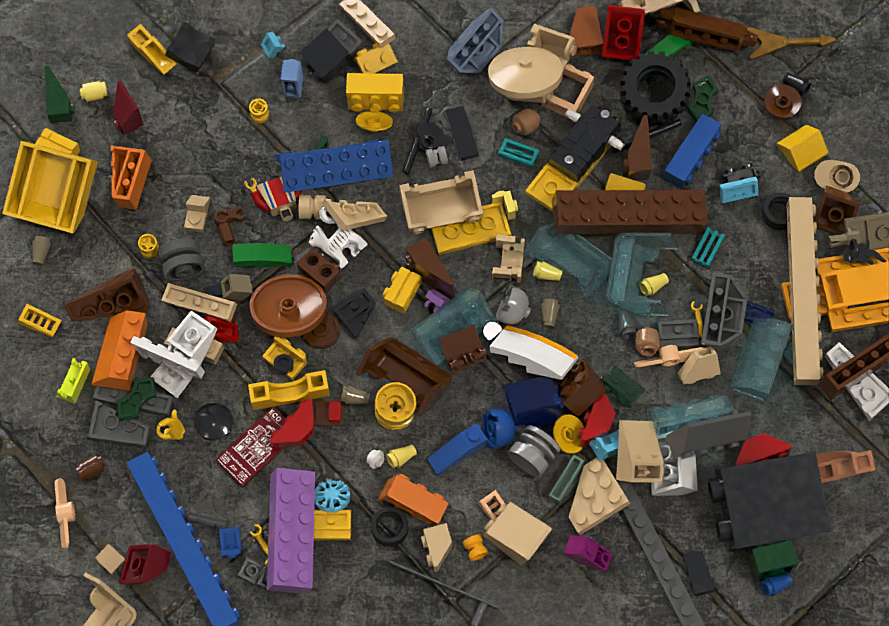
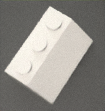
M671 432L657 436L664 464L663 481L651 482L652 495L654 496L685 495L698 491L696 455L693 454L692 457L682 459L681 457L673 458L666 435Z

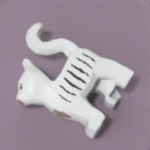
M323 206L319 212L322 221L328 224H337L332 216L327 215L328 211ZM338 224V229L329 239H327L319 226L315 227L316 229L313 230L314 232L308 242L309 245L321 248L326 256L336 260L340 270L348 264L347 259L342 253L343 249L349 248L351 251L350 255L354 258L359 253V250L368 245L360 235L351 229L343 231Z

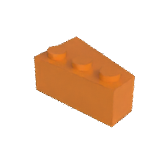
M111 146L112 198L119 208L136 210L152 160L145 150Z
M402 474L395 475L387 480L377 500L380 503H383L384 500L395 505V508L403 509L410 513L411 517L431 526L439 524L449 504L444 500L443 496L428 492L425 486L410 482V478Z

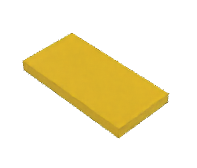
M502 201L482 206L483 216L480 217L478 222L469 223V221L431 228L438 255L496 241L497 234L512 236Z

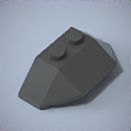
M712 273L701 344L722 347L742 336L747 298L732 275Z

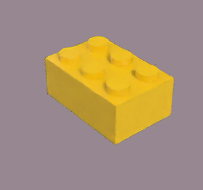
M347 73L346 95L348 110L355 112L370 110L372 112L403 111V74Z

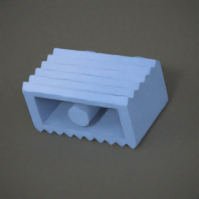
M295 59L283 60L280 74L284 97L300 98L303 85L301 62Z

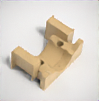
M496 235V248H503L501 268L493 267L492 281L493 277L508 278L510 281L511 278H516L517 283H521L525 239L521 238V244L515 243L516 235Z

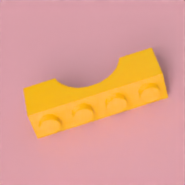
M325 370L307 373L301 379L289 383L276 384L265 381L248 385L253 410L306 401L309 397L317 399L330 396Z

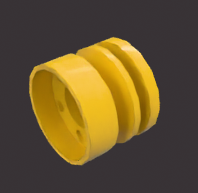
M399 382L384 385L378 391L375 398V417L378 423L386 429L395 431L408 427L413 421L416 409V396L412 389ZM393 406L397 407V412H393Z

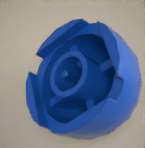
M503 409L486 410L487 414L483 415L482 427L484 435L488 436L489 439L487 445L490 448H500L508 445L513 440L517 431V422Z

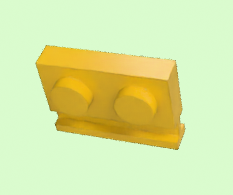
M314 510V540H351V510H340L337 512Z

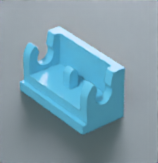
M619 430L601 438L597 437L589 442L599 461L618 454Z

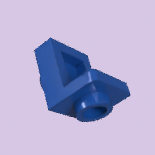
M240 526L220 528L221 555H226V558L237 557L242 551Z

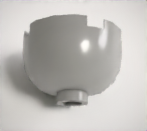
M511 285L505 293L507 296L504 301L501 300L496 314V320L509 325L519 323L523 317L527 318L531 311V308L528 307L529 298L527 294Z

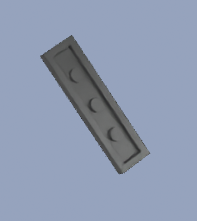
M96 386L93 399L94 401L117 405V400L125 398L132 391L133 387H131L130 391ZM156 392V398L148 400L140 410L169 416L174 397Z

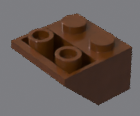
M584 358L576 362L562 380L558 379L555 383L562 404L577 416L581 415L606 392L603 381Z

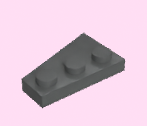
M98 401L95 402L88 434L90 440L147 447L150 433L149 426L135 419L119 421L117 410L109 408Z

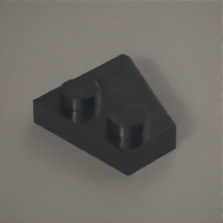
M363 288L334 308L333 311L352 336L357 339L376 302L366 289Z

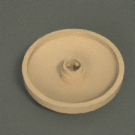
M517 47L502 52L492 60L488 69L489 82L497 92L505 96L518 99L536 98L546 95L558 87L563 78V66L560 59L548 50L537 47Z

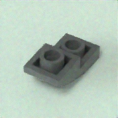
M247 557L244 558L236 576L267 590L268 566H262Z

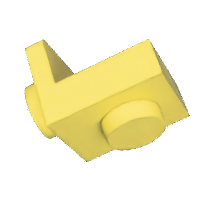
M498 191L493 194L492 204L502 201L508 220L515 219L518 206L516 200H512L510 191Z

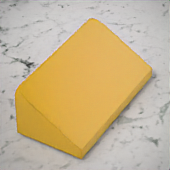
M610 173L605 190H645L646 184Z

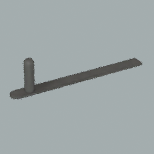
M389 561V564L480 602L471 626L480 625L487 606L500 610V607Z

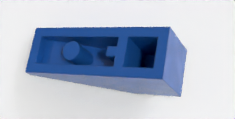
M475 424L459 433L429 456L427 461L436 475H439L486 448L487 438L479 425Z

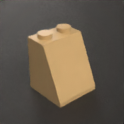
M509 502L506 506L504 504L500 506L496 512L497 518L494 521L491 519L484 527L486 532L483 536L519 565H522L531 558L552 528L512 502Z

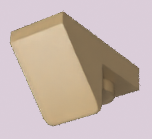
M191 195L186 202L188 211L184 225L185 230L204 232L210 197Z

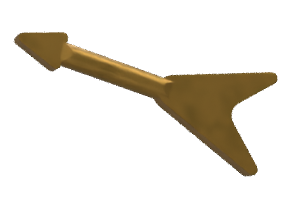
M748 27L747 29L751 33L757 34V40L761 42V46L750 55V60L760 58L787 46L821 45V47H825L836 42L835 38L821 35L820 38L787 39L786 37Z

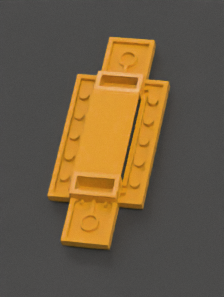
M889 248L875 250L886 262L869 257L873 260V265L866 262L847 263L843 261V255L818 259L816 273L819 276V286L816 287V294L820 295V304L817 305V312H820L821 316L827 315L831 332L889 323V302L847 309L851 305L889 300ZM784 282L781 284L789 321H791L790 282Z

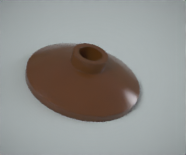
M776 85L770 88L764 98L767 111L771 115L782 119L796 115L802 103L798 91L788 85Z

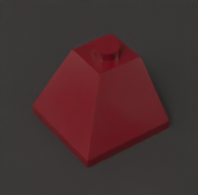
M120 80L117 82L113 109L115 120L113 123L118 131L121 130L126 135L144 124L139 108Z
M154 544L129 546L119 584H145L164 573L169 565L171 552Z

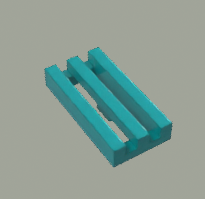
M505 138L498 156L533 169L540 150ZM506 145L511 146V147H514V148H517V149H519V150H514V149L508 148V147H506ZM522 151H525V152H528V153H531V154H534V155L531 156V155L522 153Z
M708 227L691 260L709 268L725 235L719 234L716 230L712 231ZM711 235V238L703 254L701 255L700 259H698L697 257L707 237ZM715 238H717L718 241L707 262H705L704 259Z

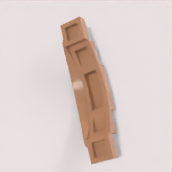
M872 450L860 453L834 451L816 454L822 484L877 470Z

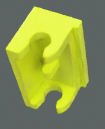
M72 359L64 382L57 391V398L76 403L91 370L87 362L82 361L79 363L76 359Z

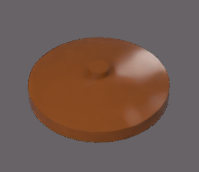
M295 274L280 275L265 281L254 291L250 300V313L255 325L269 335L282 338L296 337L310 332L321 323L327 310L326 296L322 287L308 277Z

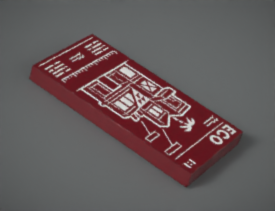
M271 407L215 459L242 488L286 448H274L269 441L271 434L276 429L280 430L284 425L285 418Z

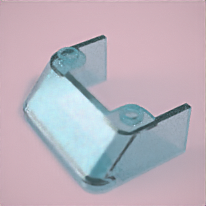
M554 223L537 229L523 253L526 256L534 253V256L541 261L551 259L578 278L580 290L583 291L581 294L583 298L593 294L616 266V262L579 234L555 235Z
M625 232L616 237L606 297L612 305L638 315L669 316V311L661 300H649L645 296L638 295L643 264L656 261L660 255V249H679V245L672 233Z

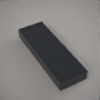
M464 106L446 110L460 160L478 157L479 153Z

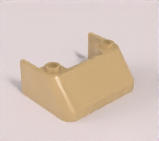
M88 573L83 575L96 586L90 595V603L96 609L83 626H131L136 619L135 609L101 580Z

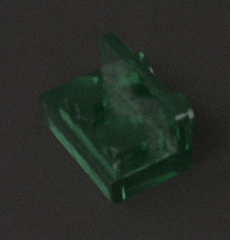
M614 366L606 376L601 378L606 388V393L614 395L622 406L626 405L631 408L645 392L642 386L617 366Z

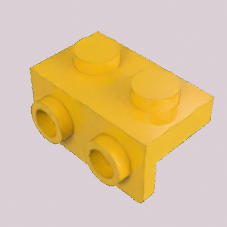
M374 43L372 49L368 51L366 48L356 52L357 56L354 57V61L357 62L361 72L374 74L398 62L389 43L382 48Z
M274 337V343L263 354L262 358L274 367V360L278 355H289L293 360L294 367L290 373L285 375L293 381L307 364L306 354L299 348H293L286 338Z

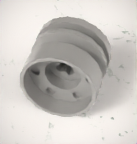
M528 425L524 433L519 437L521 442L515 441L507 454L519 468L534 477H541L549 466L547 461H553L554 455H557L561 449L555 440L544 431Z

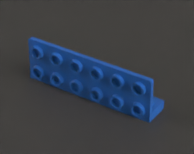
M384 138L368 140L365 143L275 154L276 161L280 162L284 192L393 176L389 140Z

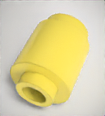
M105 82L82 84L83 88H80L81 97L86 99V102L104 99L105 96H108Z

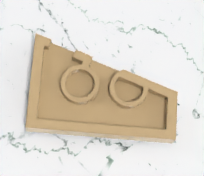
M324 199L322 203L343 231L384 222L387 218V215L377 203L357 201L356 204H349L346 200H340L337 203L332 202L331 199Z

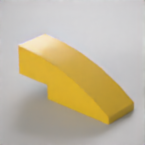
M141 24L127 35L126 39L161 74L165 75L178 64L176 61L165 56L167 50Z

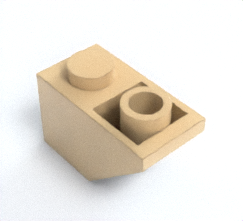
M712 346L693 351L678 372V377L682 383L693 384L698 380L711 379L721 374L716 351Z
M447 523L423 529L424 536H421L423 547H427L429 555H426L429 567L433 566L434 572L440 569L452 548Z

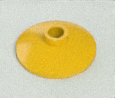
M368 111L356 117V124L370 132H378L390 128L393 124V119L382 112Z
M573 415L559 417L553 428L555 442L563 452L568 454L577 453L583 448L579 447L581 439L577 437L581 427L584 428V426Z

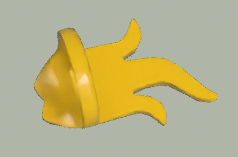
M176 410L172 411V418H165L158 423L156 432L159 438L163 440L183 439L185 429L177 417ZM168 425L169 428H166L164 434H162L160 431L161 426Z

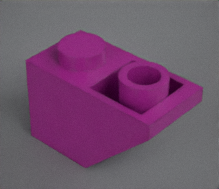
M570 536L564 554L572 560L605 572L612 556L610 551L587 536Z

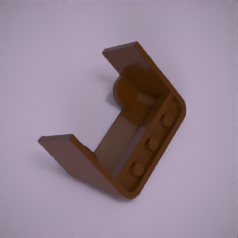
M391 337L370 347L356 372L357 376L368 372L369 376L374 379L386 376L393 382L407 385L416 396V407L419 408L416 415L421 416L433 407L452 380V376L447 371L401 341Z

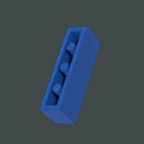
M702 113L665 169L663 179L681 189L686 184L689 185L694 178V171L701 168L704 162L702 160L703 157L710 154L713 148L711 146L714 141L717 142L721 137L722 132L720 129L722 124Z

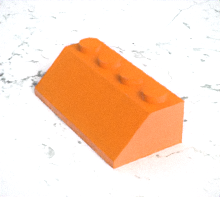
M126 310L110 317L92 380L93 386L130 391L140 356L130 342L134 336L140 339L145 337L148 326L145 313Z

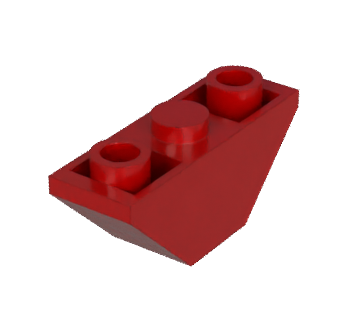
M605 393L592 404L591 411L587 410L583 420L586 422L585 428L581 427L577 437L581 439L579 447L589 445L591 440L606 436L610 431L616 413Z
M310 397L307 401L303 400L298 405L297 411L293 416L289 415L284 420V425L280 430L276 429L271 434L269 441L272 447L302 446L315 432L314 404Z
M763 433L745 440L735 466L787 457L791 446L786 442Z

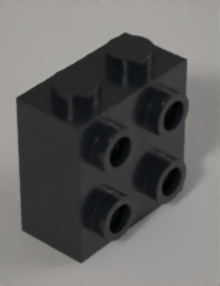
M327 28L300 52L303 56L302 62L308 68L312 67L315 70L313 74L320 81L323 79L327 83L354 59Z

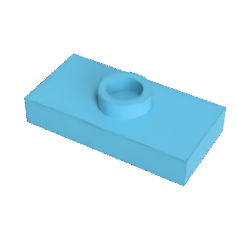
M756 177L720 184V200L722 203L758 196V180Z

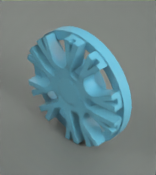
M327 479L326 482L322 481L315 489V505L324 512L340 511L350 501L349 488L341 480L338 482ZM324 500V502L321 505L318 503L319 501ZM337 502L340 504V506L334 507V504Z

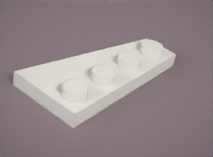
M134 336L130 342L142 358L147 359L150 357L159 364L162 361L173 369L178 366L180 371L198 378H202L205 373L199 361L193 358L188 360L177 351L172 353L161 344L156 346L145 337L140 339Z

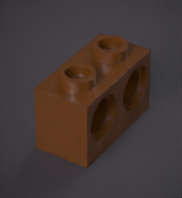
M311 248L297 262L298 271L305 277L317 282L325 294L341 279L339 266L334 262L330 263L319 250L316 251ZM312 261L318 262L314 266L309 265ZM325 273L332 274L330 277H323Z

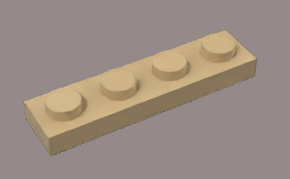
M344 0L339 3L340 8L380 48L396 39L395 34L362 1Z
M168 283L161 300L170 305L231 322L237 306L233 301Z

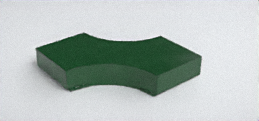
M709 76L693 84L695 99L688 105L687 110L696 122L702 113L708 117L713 115L710 101L718 93L719 89Z
M154 377L134 380L132 391L125 398L117 400L119 421L138 419L141 407L148 400L156 398Z

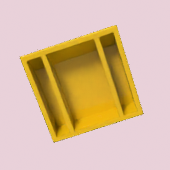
M21 141L2 214L74 233L84 217L98 161Z

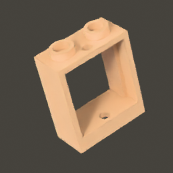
M567 64L563 75L585 84L575 104L553 95L550 101L541 103V106L569 118L565 115L568 109L579 113L594 85V76Z

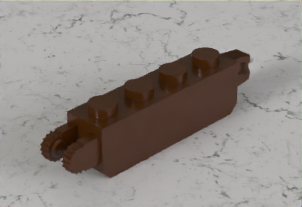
M676 7L675 10L660 9L659 15L661 17L656 21V24L660 27L669 29V33L672 36L735 52L739 51L741 46L755 47L758 38L757 34L746 30V25Z

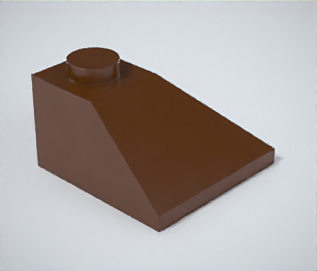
M826 185L813 222H816L819 229L837 235L844 234V219L856 217L861 203L845 191Z

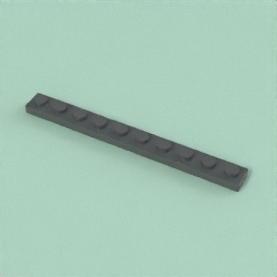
M616 480L631 503L621 509L680 625L705 626L631 482Z

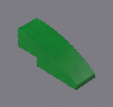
M268 243L232 244L235 268L254 266L257 269L292 265L291 246Z

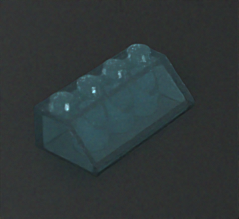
M470 286L412 328L410 332L424 353L438 366L446 360L439 338L472 324L475 325L479 336L486 323L497 321L481 292Z
M754 318L729 388L766 401L793 325L775 318Z
M715 394L710 396L709 399L701 400L697 398L686 404L678 402L667 408L661 406L653 408L649 412L648 419L653 421L656 435L659 436L675 431L689 423L733 415L734 408L726 395L720 396Z

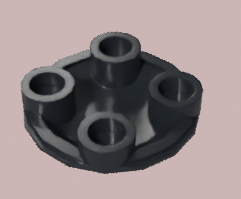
M209 403L197 412L194 419L197 432L205 440L220 439L231 433L233 416L225 405Z

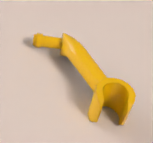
M695 301L691 303V311L696 315L698 339L702 338L703 331L701 316L703 305L701 304L700 308L695 309Z
M255 524V528L260 531L257 534L250 531L251 536L258 540L263 551L268 555V545L262 537V528L260 525ZM268 559L267 561H265L264 564L266 566H268Z

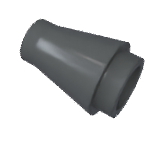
M620 311L618 313L619 335L624 340L635 338L634 336L638 328L632 320L629 311Z

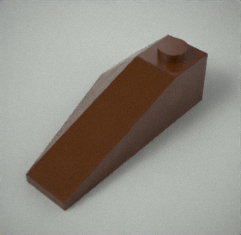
M135 268L116 275L64 303V307L72 321L92 320L97 317L110 318L126 310L144 312L150 309L144 285Z

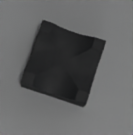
M184 21L177 35L167 48L165 56L198 73L214 47L216 39L197 31Z

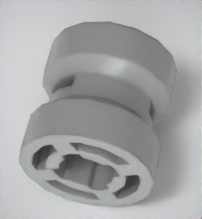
M444 146L438 147L436 150H426V157L430 168L436 167L437 164H448Z

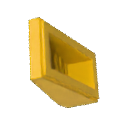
M26 304L18 319V324L53 338L62 320ZM33 314L30 321L27 320L28 315ZM36 316L40 317L37 324L33 323ZM43 319L47 320L44 327H41ZM50 322H53L51 330H48Z

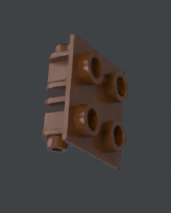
M474 324L439 338L451 374L487 360V352L482 347Z

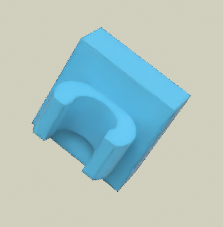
M274 32L267 33L261 42V46L268 58H274L277 52H281L285 47L284 44L280 45L279 41L281 38L275 36Z

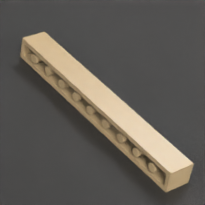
M789 197L786 206L794 385H818L820 379H823V367H820L822 349H819L822 333L821 330H818L821 314L817 312V305L820 304V295L816 294V287L819 286V276H816L815 269H818V258H815L817 240H814L817 225L816 222H813L816 206L812 204V198Z

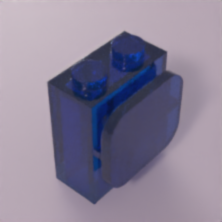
M544 376L505 384V396L515 426L524 424L525 426L538 427L551 424L556 421L557 417H561L563 401L561 396L558 397L557 383H553L551 377Z

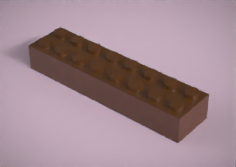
M556 190L552 198L555 235L703 234L708 226L704 190Z

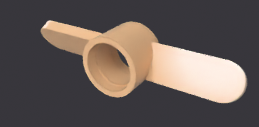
M676 345L664 346L658 350L659 358L634 362V367L660 363L664 367L674 366L680 362H686L693 351L702 349V347L678 351Z
M59 478L55 480L56 516L60 524L62 548H68V522L75 521V509L72 501L67 502L66 485L64 480Z

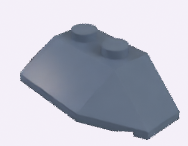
M492 7L486 10L470 23L450 47L446 60L458 73H481L502 47V26L504 20Z

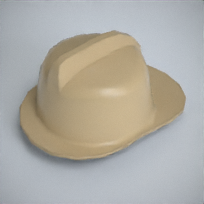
M826 160L816 167L815 180L824 189L827 185L850 192L858 186L860 173L853 164Z

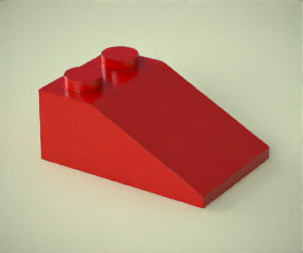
M608 5L602 57L626 60L638 59L645 9Z

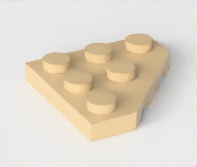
M595 458L583 467L569 514V519L579 535H582L631 504L604 460L599 461L598 458Z

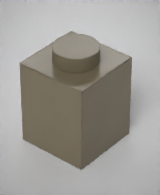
M229 274L221 281L223 299L243 301L252 294L253 287L249 275Z

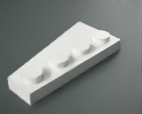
M840 342L825 355L833 370L854 357ZM873 373L848 389L869 421L889 404V388Z

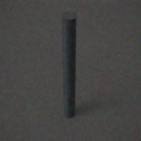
M429 107L425 109L422 120L427 124L433 112V109ZM418 134L415 136L402 171L407 175L410 174L419 149Z
M676 119L650 130L649 139L681 126V120ZM634 137L622 142L625 144L623 149L631 146ZM612 146L614 153L620 151L619 149Z

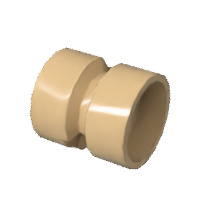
M300 195L299 219H311V217H314L316 220H322L319 212L327 196L316 195L312 198L311 195Z

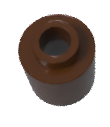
M93 454L78 463L79 465L75 469L82 481L103 472V467L106 464L100 455L96 457Z

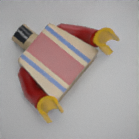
M282 177L257 185L254 178H251L253 181L251 187L248 186L246 181L244 182L245 187L251 190L250 195L257 207L264 212H270L272 216L281 215L283 221H289L293 218L291 210L297 208L296 203L299 202V196L302 195L303 190L284 192Z

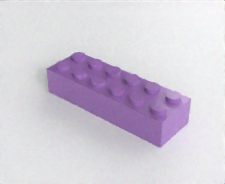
M276 468L270 474L268 591L306 594L313 588L315 472Z

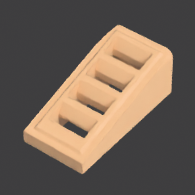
M496 490L477 502L488 518L493 521L496 519L497 514L491 510L498 505L499 507L502 504L506 506ZM494 499L495 503L488 507L487 503Z

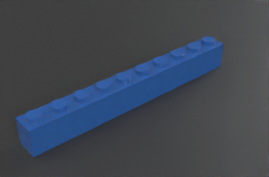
M146 452L127 462L132 475L212 625L239 626L238 619L241 617L236 607L231 608L228 603L231 601L227 590L222 591L219 585L222 584L219 575L217 572L215 574L212 573L210 568L213 564L208 555L206 557L203 556L201 551L204 548L199 539H194L192 534L195 531L191 523H186L183 519L186 516L181 505L176 506L174 500L177 497L172 489H167L165 484L168 481L163 472L159 474L157 470L159 464L155 456L150 457L149 453Z

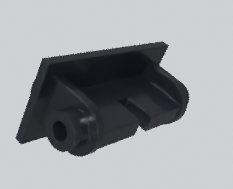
M752 163L742 165V170L735 171V168L725 170V175L719 177L725 178V181H723V184L738 181L740 178L756 177L758 180L761 176L760 172L755 170L759 165L753 166Z

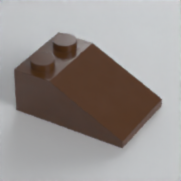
M647 115L643 116L628 151L627 158L624 159V164H622L623 175L635 181L649 180L652 172Z
M427 238L407 247L405 256L407 269L419 274L422 282L448 298L454 299L455 283Z

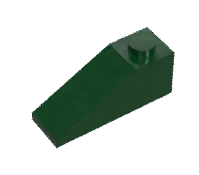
M45 66L47 117L50 123L72 121V114H75L74 103L70 102L68 95L50 67Z

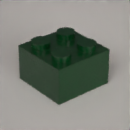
M792 540L773 542V545L766 546V544L757 545L751 551L748 558L755 583L763 581L766 577L787 573L792 574L799 563Z

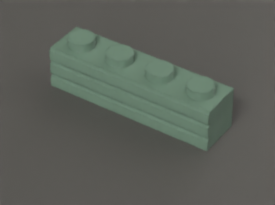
M573 455L550 492L548 499L558 505L561 503L583 467V459Z

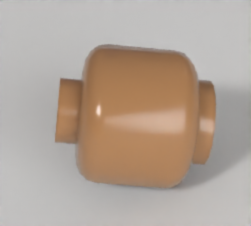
M526 108L513 116L512 127L516 133L526 136L539 128L540 116L535 110Z
M643 327L636 332L634 337L637 352L643 356H652L660 349V337L656 329Z

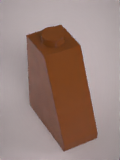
M595 6L577 8L570 36L575 38L577 50L575 55L571 57L603 52L604 43Z

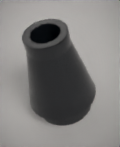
M789 72L783 78V82L796 89L800 95L805 96L810 90L811 83L806 78L790 74Z

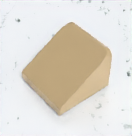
M108 544L96 556L95 560L110 574H113L125 561V558Z

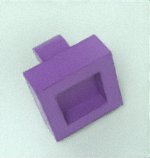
M436 289L429 290L425 296L429 299L426 301L425 307H430L431 303H434L435 309L433 312L437 313L441 307L447 306L450 299Z

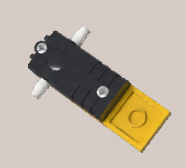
M591 104L582 115L571 109L567 110L565 115L576 124L548 158L544 168L525 190L526 195L553 212L552 198L556 190L578 189L611 146L620 151L624 148L625 144L617 139L620 135L621 124L617 121L618 118L616 116H610L611 112L609 109H602L600 106L595 107Z

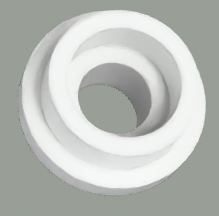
M372 450L367 457V464L372 469L380 467L384 462V453L380 450Z

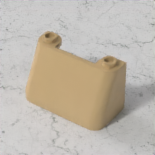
M534 24L531 29V33L534 36L531 41H528V47L542 48L552 52L560 59L564 71L569 59L576 53L575 38ZM554 91L530 99H518L508 96L506 98L513 101L546 103L552 99Z
M474 170L464 172L465 176H461L460 179L459 176H455L454 179L420 186L414 184V188L409 187V183L399 185L400 198L409 232L420 234L425 229L469 221V223L480 221V217L483 216V210Z

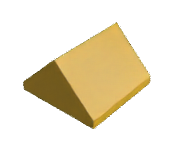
M808 125L801 127L776 143V146L798 173L829 153L821 131Z

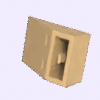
M620 420L616 480L626 482H662L664 462L653 421Z

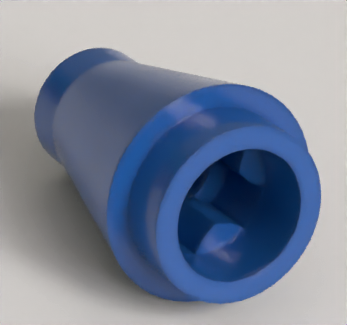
M788 573L766 577L761 581V588L766 596L771 595L773 597L786 587L792 585L793 581Z

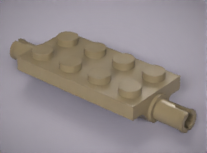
M889 212L845 218V233L828 236L830 248L843 245L849 246L851 239H856L858 245H865L869 240L870 245L866 250L889 248Z

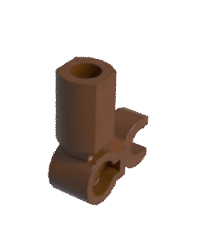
M237 206L232 211L218 210L214 215L215 224L218 226L219 234L225 247L235 243L229 223L245 220V215H237V213L242 212V206Z

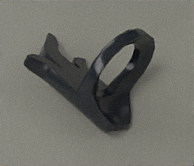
M851 239L850 245L842 252L844 256L843 261L847 263L866 262L873 265V260L869 257L886 262L875 250H866L870 245L869 240L865 245H858L856 239Z

